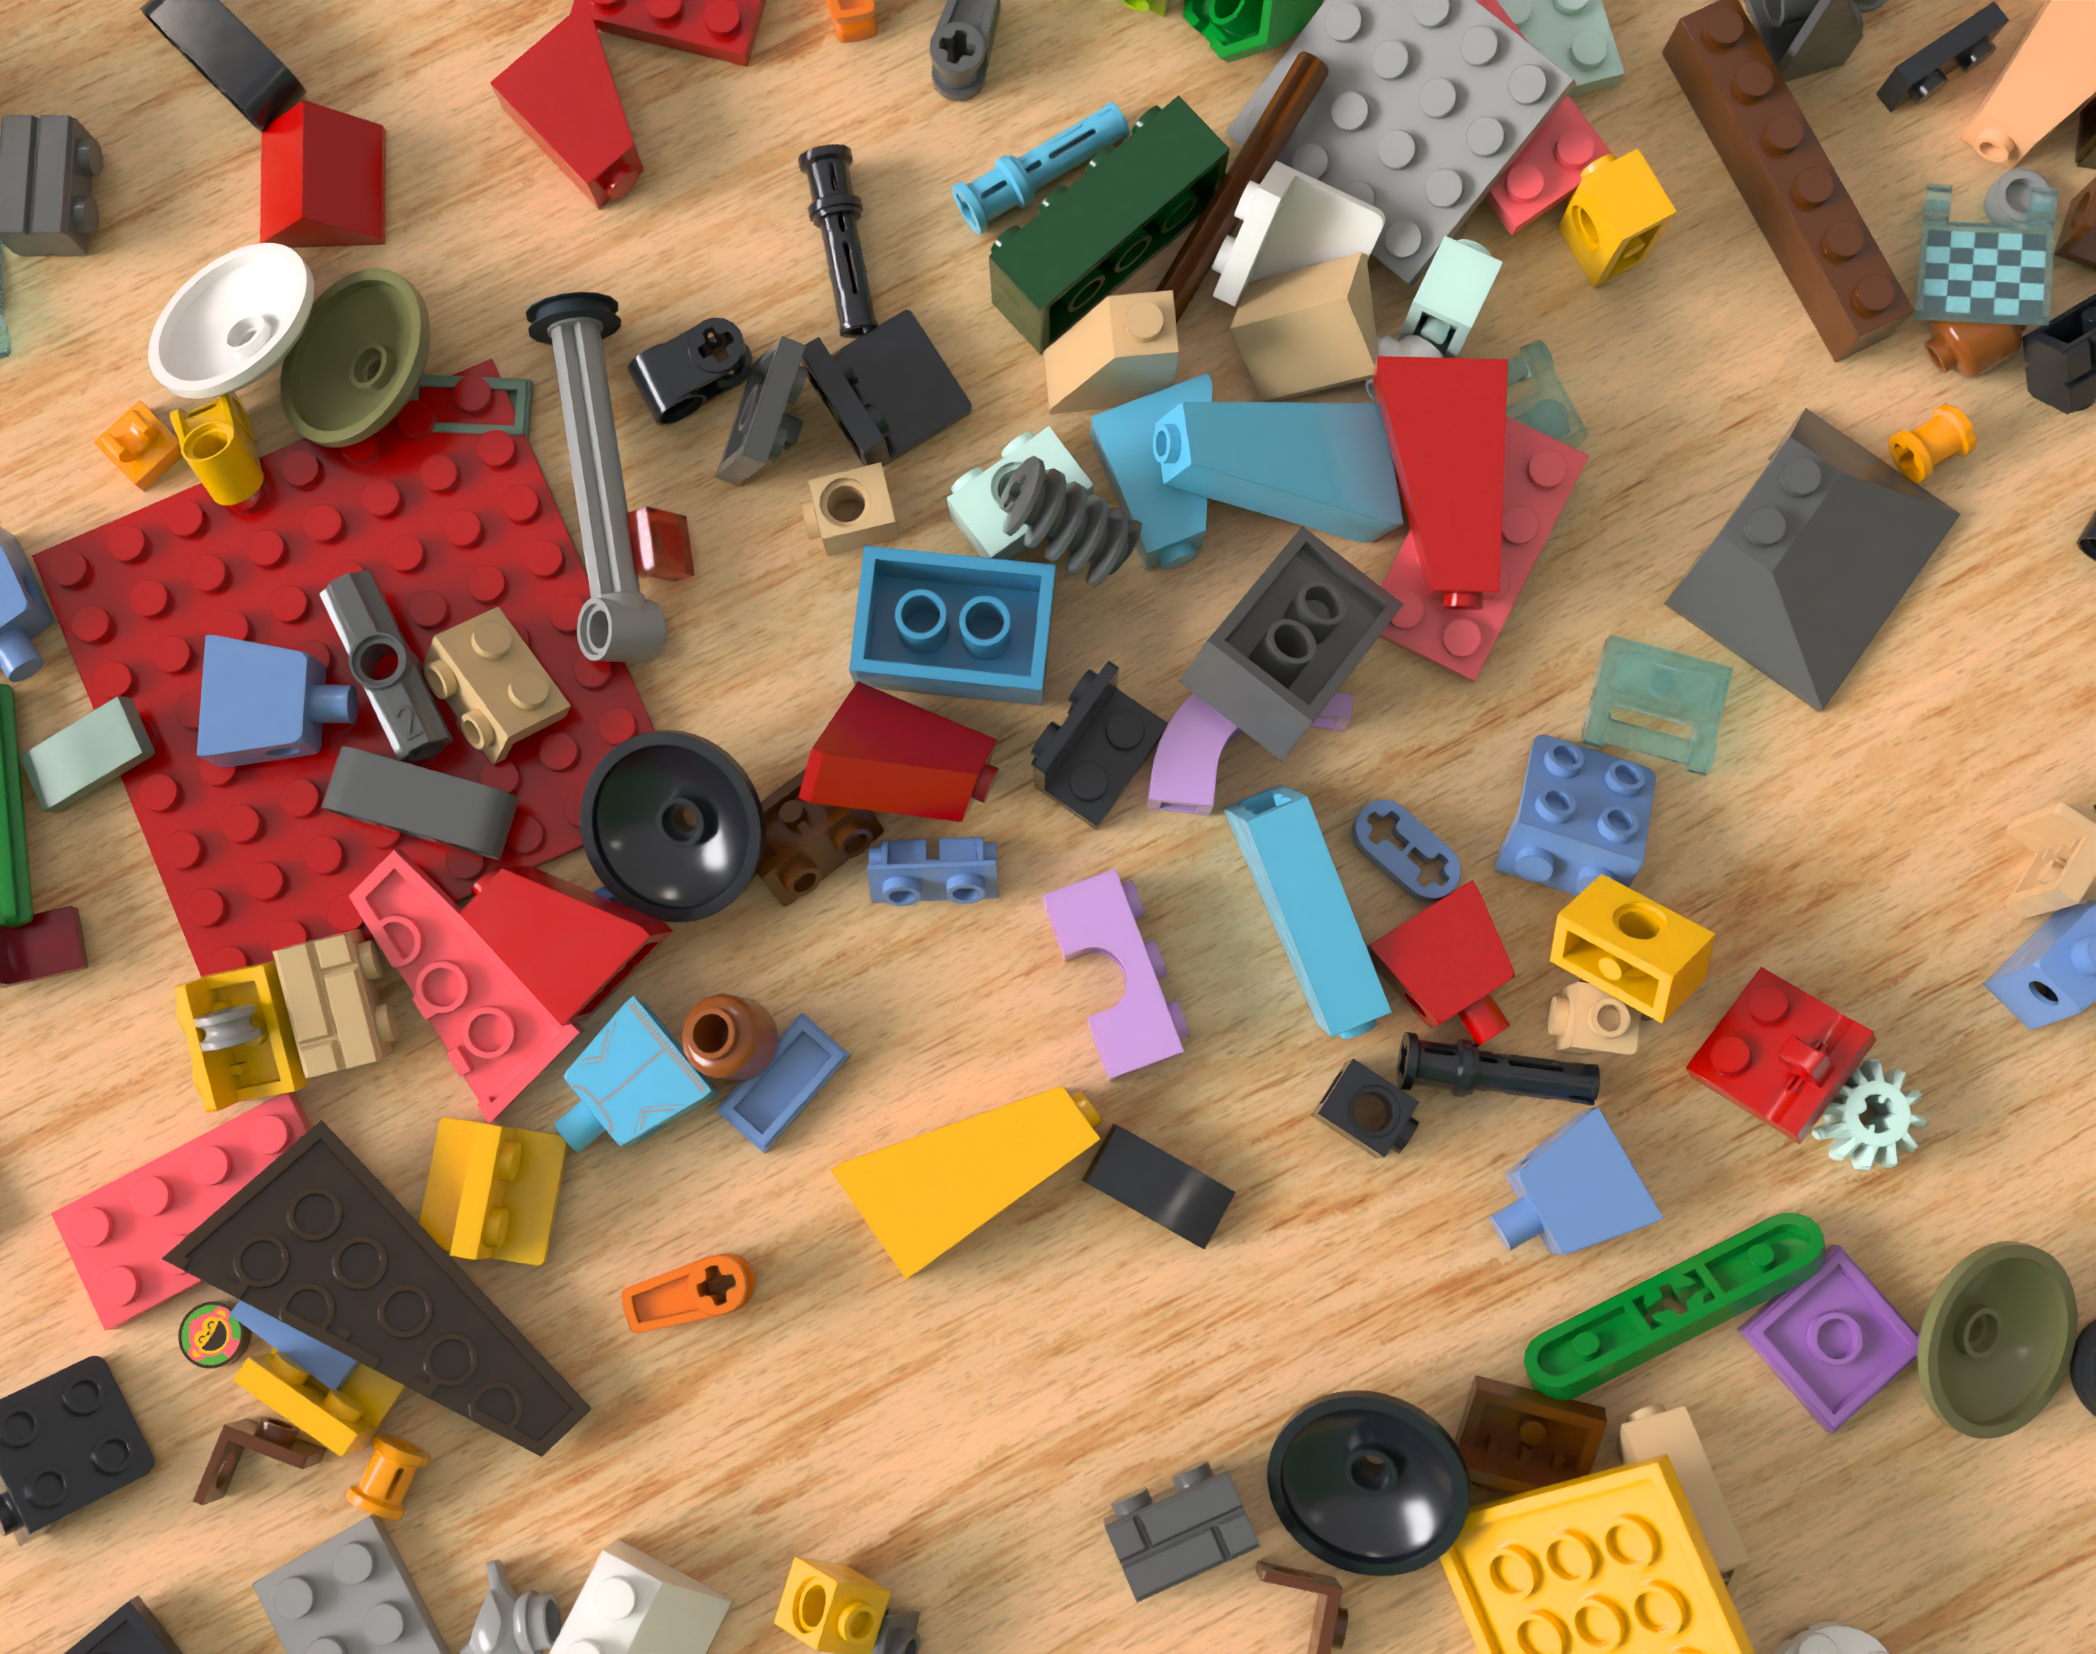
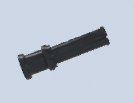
M828 144L817 146L805 151L798 158L800 171L807 174L813 202L808 207L809 218L814 223V226L821 228L829 277L832 283L840 324V336L844 338H858L876 328L878 322L875 319L867 270L856 223L861 218L863 207L861 198L853 193L849 166L853 162L851 148L846 145Z
M1405 1032L1398 1055L1397 1085L1401 1090H1411L1413 1085L1451 1089L1452 1095L1456 1097L1472 1095L1474 1090L1549 1100H1563L1593 1106L1599 1093L1600 1070L1597 1064L1570 1063L1553 1059L1492 1053L1479 1050L1477 1044H1472L1471 1040L1459 1039L1455 1045L1419 1040L1417 1033Z

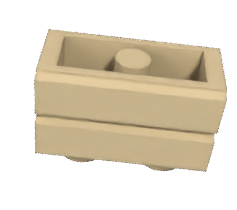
M361 929L310 940L273 951L305 1078L377 1062L393 1053L390 1042L397 1041L399 1038L396 1016L390 1003L380 1004L374 979L382 978L383 976L380 953L373 940L364 942Z

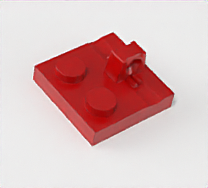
M1760 967L1686 1066L1690 1077L1796 1143L1801 1144L1875 1044L1876 1038L1874 1031L1844 1016L1836 1009L1765 968Z

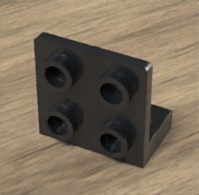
M910 310L902 311L831 355L819 337L805 344L806 347L801 363L804 368L808 369L807 379L863 466L881 462L882 467L972 412V404Z
M1110 661L1105 664L1099 674L1089 669L1083 675L1068 699L1072 705L1067 713L1069 716L1063 725L1059 726L1052 721L1040 735L1031 750V754L1035 756L1031 763L1034 767V787L1095 830H1097L1157 745L1168 725L1160 717L1117 689L1120 668Z

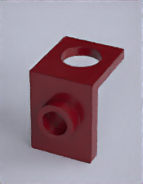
M67 906L34 914L32 922L20 927H0L1 988L88 968L81 920L77 907Z

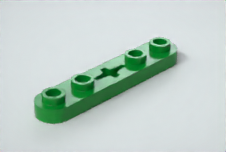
M1782 1213L1772 1216L1542 1332L1531 1340L1525 1350L1524 1365L1531 1387L1551 1398L1563 1401L1578 1397L1812 1278L1821 1270L1825 1262L1824 1235L1819 1225L1809 1217L1798 1213ZM1673 1297L1678 1303L1686 1302L1687 1312L1677 1315L1672 1309L1665 1310L1663 1301Z

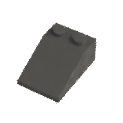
M1744 0L1752 24L1785 82L1844 65L1863 38V19L1860 9L1856 3L1850 2V0Z
M1302 526L1207 640L1179 682L1282 761L1316 720L1404 604Z

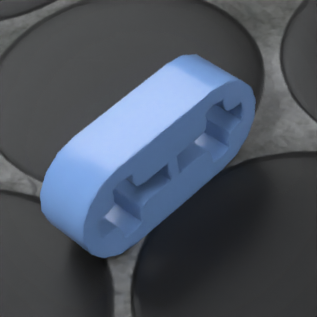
M1389 800L1374 801L1365 806L1354 820L1352 826L1354 845L1362 855L1409 896L1418 901L1430 903L1441 900L1457 886L1461 874L1458 857L1451 848L1401 805ZM1386 815L1392 818L1396 824L1392 828L1391 833L1405 848L1400 851L1386 839L1380 841L1378 845L1371 842L1368 836L1373 828L1366 820L1370 816L1377 821L1383 820ZM1410 851L1425 863L1430 862L1434 858L1441 861L1444 866L1440 869L1439 875L1445 881L1442 887L1434 881L1426 887L1418 883L1416 878L1420 875L1421 870L1418 865L1407 857Z

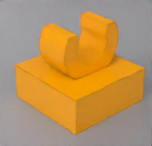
M140 400L93 442L142 491L149 488L183 456L178 437Z

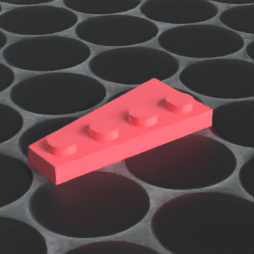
M401 849L393 850L349 895V898L392 968L397 967L413 993L414 997L411 999L424 1020L430 1021L448 1050L446 1055L459 1077L464 1076L480 1102L477 1106L488 1124L493 1122L585 1030L578 1023L561 1026L459 914L462 909Z

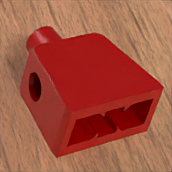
M1473 880L1366 947L1374 968L1430 1028L1440 1025L1457 1014L1477 1046L1511 1026L1490 993L1515 977L1514 969L1480 891Z

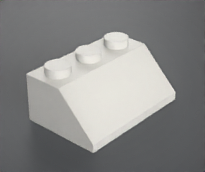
M616 1539L602 1550L549 1654H706L733 1599Z

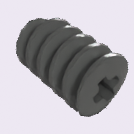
M1036 456L1026 459L1009 478L999 502V509L1007 513L1003 525V532L1012 536L1026 524L1028 529L1024 537V545L1030 549L1038 546L1045 537L1049 538L1045 549V558L1054 562L1066 550L1070 551L1065 570L1073 575L1078 573L1088 562L1090 567L1086 574V583L1092 587L1101 584L1108 575H1112L1121 567L1132 553L1141 534L1142 523L1140 521H1129L1127 513L1117 507L1108 509L1105 499L1096 494L1088 496L1086 487L1076 481L1067 483L1065 474L1057 469L1045 470L1044 461Z

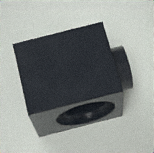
M1351 1059L1344 1063L1311 1116L1371 1156L1384 1158L1390 1149L1399 1154L1413 1136L1419 1121L1411 1115L1420 1102L1360 1062ZM1363 1094L1376 1096L1385 1106V1121L1376 1131L1365 1130L1355 1119L1354 1106Z

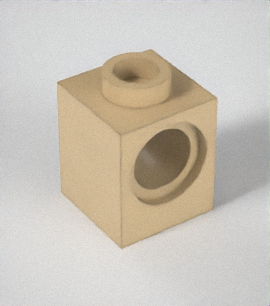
M881 462L808 480L812 500L801 503L802 512L810 540L821 537L827 556L863 548L864 545L871 546L900 539ZM855 500L864 505L863 513L854 521L840 522L832 517L834 508L843 501Z

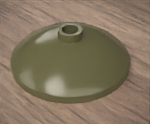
M381 268L364 269L337 281L313 303L308 323L297 343L285 356L281 373L280 390L283 409L289 423L301 436L325 447L337 448L353 445L382 430L407 405L424 373L430 346V324L427 307L422 295L411 282L390 270Z
M2018 1241L1992 1243L1968 1255L1938 1285L1927 1305L1921 1322L1917 1344V1363L1919 1379L1925 1399L1934 1414L1945 1425L1974 1438L1992 1439L2002 1437L2022 1428L2034 1419L2046 1407L2058 1390L2074 1351L2077 1335V1305L2070 1279L2063 1267L2053 1256L2042 1249Z

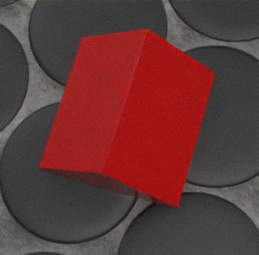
M305 100L268 124L266 129L261 132L260 243L280 244L289 248L385 245L386 130L383 125Z

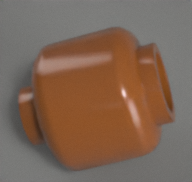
M1930 316L1929 330L1932 338L1926 341L1924 346L1931 360L1943 373L1954 369L1966 378H1977L2020 350L2022 344L2021 331L2027 328V322L2019 320Z
M721 993L706 997L692 1007L684 1020L681 1040L683 1052L693 1068L705 1076L740 1082L755 1078L769 1066L776 1054L778 1033L775 1021L769 1011L754 1000Z

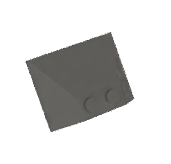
M1805 408L1768 458L1770 462L1712 543L1698 555L1664 604L1810 707L1820 712L1825 708L1956 522L1960 513Z

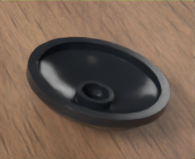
M657 730L632 737L617 745L594 768L584 789L580 809V828L584 849L600 881L609 892L627 907L661 921H697L720 912L737 900L749 887L756 876L763 857L766 831L765 819L758 793L752 781L729 753L706 738L692 733L676 730ZM684 808L692 810L696 815V827L688 825L684 820Z
M1352 1390L1331 1393L1310 1401L1299 1408L1284 1423L1277 1434L1268 1461L1267 1480L1270 1498L1286 1530L1311 1554L1345 1571L1369 1576H1393L1416 1571L1429 1565L1446 1553L1460 1535L1465 1524L1470 1501V1480L1464 1458L1458 1446L1448 1432L1433 1417L1398 1397L1373 1391ZM1365 1456L1378 1457L1384 1463L1374 1464L1368 1461Z

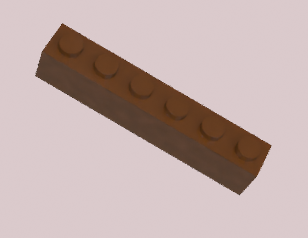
M1718 0L1680 18L1662 51V55L1834 362L1836 363L1888 338L1915 310L1739 0Z

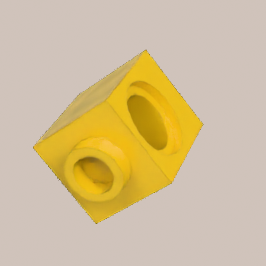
M794 1557L774 1623L817 1651L836 1654H872L891 1591L848 1566Z

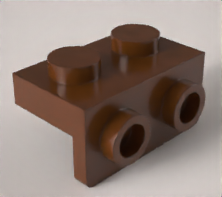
M1475 1375L1454 1442L1464 1458L1470 1483L1487 1491H1499L1502 1489L1520 1494L1590 1475L1608 1421L1604 1407L1572 1399L1563 1401L1551 1398L1537 1390Z

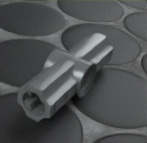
M370 570L357 573L349 572L330 581L328 586L319 595L348 653L351 674L357 682L363 685L398 761L405 763L424 761L443 752L444 748L454 740L425 682L421 661L410 650L375 575ZM391 654L398 655V667L394 674L387 679L376 680L374 673L378 662L385 656Z

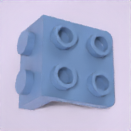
M1537 736L1530 747L1519 809L1498 851L1495 870L1576 896L1601 874L1629 888L1644 862L1656 779L1654 772L1645 766L1551 736Z

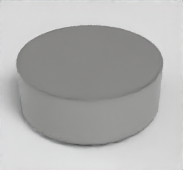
M2027 168L2011 169L2003 173L1988 189L1984 199L1985 213L1989 221L1999 230L2009 234H2023L2033 230L2049 214L2053 205V192L2048 181L2038 172Z

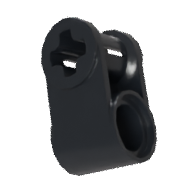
M713 317L703 320L698 325L665 343L645 350L636 356L627 368L656 423L662 426L687 418L702 407V405L740 386L749 377L753 358L737 326L727 319ZM710 333L714 334V336L708 338ZM720 346H724L730 356L722 362H718L712 352Z

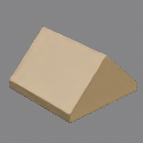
M1358 252L1248 283L1230 330L1262 402H1277L1373 378V370L1377 356H1379L1366 254Z

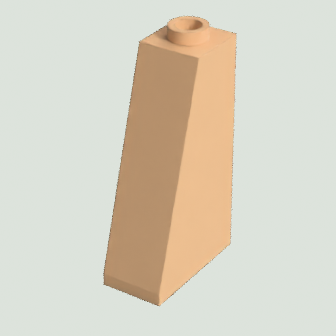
M2096 0L2044 1L1961 134V140L1972 145L1983 158L1992 162L2002 163L2013 169L2096 96Z

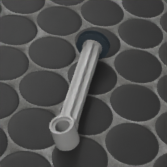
M572 292L554 295L532 304L526 311L527 321L532 323L528 328L529 336L537 342L553 345L591 595V598L583 604L577 622L578 643L584 656L591 661L652 662L659 656L664 646L666 636L665 620L658 604L651 600H645V595L640 591L602 339L614 334L621 327V318L616 315L619 311L618 302L611 296L595 292Z

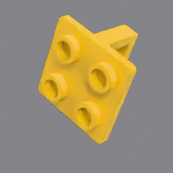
M451 1117L441 1118L438 1124L419 1224L444 1251H451L450 1256L473 1260L493 1258L536 1266L545 1264L569 1144L561 1135Z

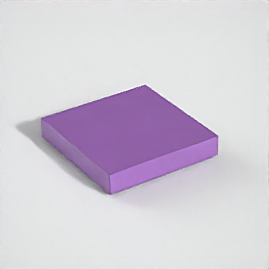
M1832 1244L1825 1250V1262L1817 1274L1771 1298L1737 1329L1826 1432L1832 1434L1917 1358L1919 1335L1840 1245Z

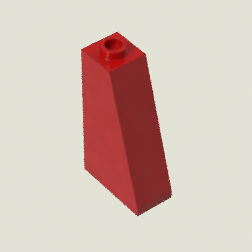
M1377 356L1373 370V385L1428 598H1444V608L1483 609V600H1493L1500 592L1508 359Z

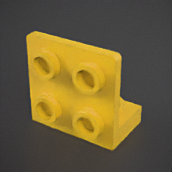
M273 1348L268 1354L248 1357L232 1380L340 1457L365 1449L407 1388L360 1363L340 1391L330 1389L313 1377L309 1370L276 1348Z

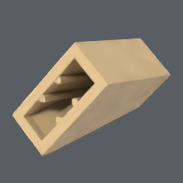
M1173 290L1107 296L1044 351L1049 414L1115 408L1174 386L1179 345Z
M1652 1405L1633 1412L1627 1417V1423L1621 1425L1616 1444L1622 1466L1668 1453L1728 1593L1733 1598L1750 1563V1558L1686 1405L1668 1411L1665 1410L1663 1405Z

